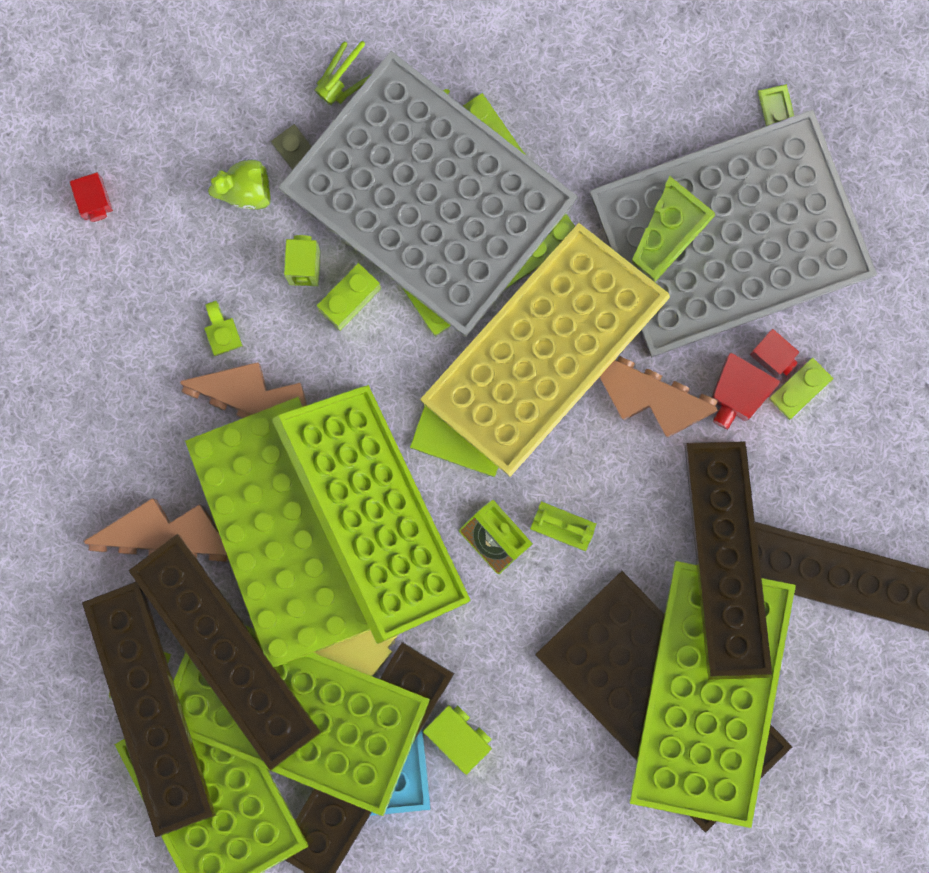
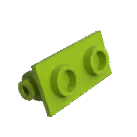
M541 501L530 530L586 552L597 523Z

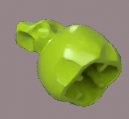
M253 159L239 161L233 164L227 173L219 170L216 177L211 179L212 184L208 188L209 195L235 207L260 210L271 204L267 170L260 161Z

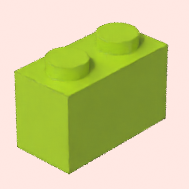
M295 235L294 239H286L284 276L291 286L319 287L321 251L317 241L312 240L311 236Z
M358 263L316 306L319 312L341 331L381 290V285Z
M448 705L423 732L467 775L492 750V747L488 744L492 739L480 727L474 730L467 723L470 717L458 705L454 709Z

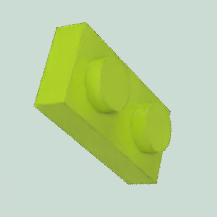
M812 357L769 400L791 420L834 378Z

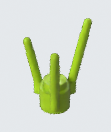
M344 41L325 73L316 83L318 86L314 91L329 105L332 106L335 101L341 105L348 96L359 90L372 75H368L344 92L342 91L345 85L339 78L365 46L364 41H360L333 75L332 72L348 45Z

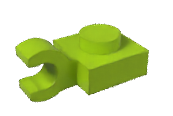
M217 301L205 304L213 325L204 329L214 356L216 357L243 347L234 319L230 318L224 321Z

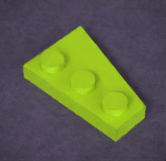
M669 176L665 184L664 192L657 202L652 219L645 229L632 259V263L654 282L657 281L715 217L714 211L671 176Z

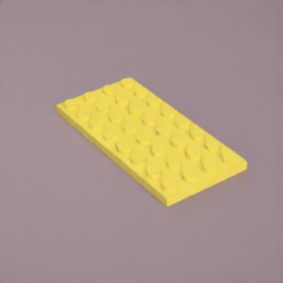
M578 223L420 400L511 477L665 304L670 295L583 225Z

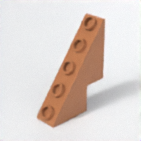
M621 356L618 357L617 361L614 360L600 376L622 420H626L650 407L667 438L718 411L716 407L717 400L702 393L699 398L688 394L689 387L673 381L670 386L661 381L662 375L646 368L644 373L633 369L635 363Z
M259 362L180 381L183 386L182 393L196 399L201 394L210 398V405L224 411L227 406L238 410L236 416L240 418L250 416L296 397H299L303 407L307 406L301 383L267 391Z
M152 498L84 541L85 544L89 545L88 551L107 552V547H119L118 553L137 555V549L149 550L150 555L172 537L179 534L196 558L197 554L209 555V561L227 562V553L218 529L204 506L200 504L170 522L159 502Z

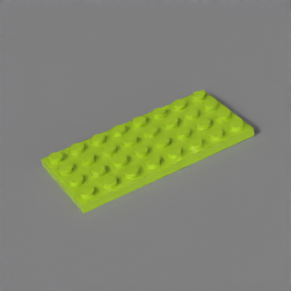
M369 385L280 414L272 419L377 644L471 602Z
M299 397L185 440L261 648L273 667H278L370 631L272 421L273 418L280 414L303 407Z
M679 561L674 562L629 799L630 804L752 828L796 585L761 578L772 676L770 678L708 680L697 565Z
M246 626L261 647L255 629ZM185 652L173 682L191 738L268 769ZM315 653L275 667L322 733L272 771L370 812L384 816L430 699Z

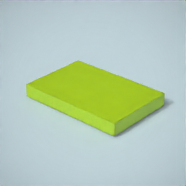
M426 405L424 406L410 448L495 478L498 467Z

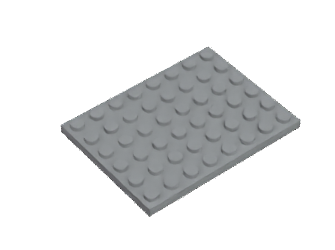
M390 51L279 186L281 192L465 337L578 199L576 194L393 51Z
M814 110L590 190L593 204L609 246L633 266H635L632 263L633 256L645 229L655 212L654 209L664 192L669 176L715 212V217L655 282L669 293L670 298L641 329L651 358L868 280L877 275Z

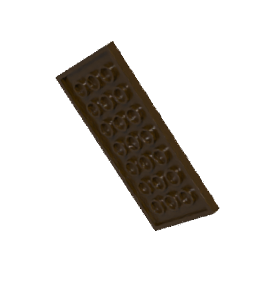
M621 571L555 634L535 656L637 761L664 613ZM771 724L761 778L793 748ZM690 816L705 833L717 822Z

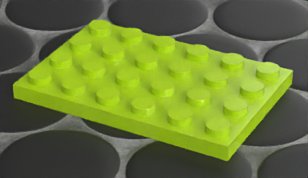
M192 738L216 816L161 836L180 873H263L308 847L268 769ZM123 739L114 745L143 800L126 742Z

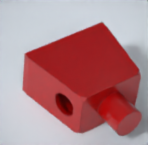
M730 353L725 359L711 398L717 400L716 404L720 406L713 422L728 430L736 416L744 421H748L775 390L780 381L735 354Z

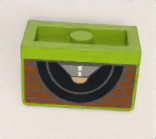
M491 500L459 530L462 536L497 574H501L512 562L533 545L494 500Z

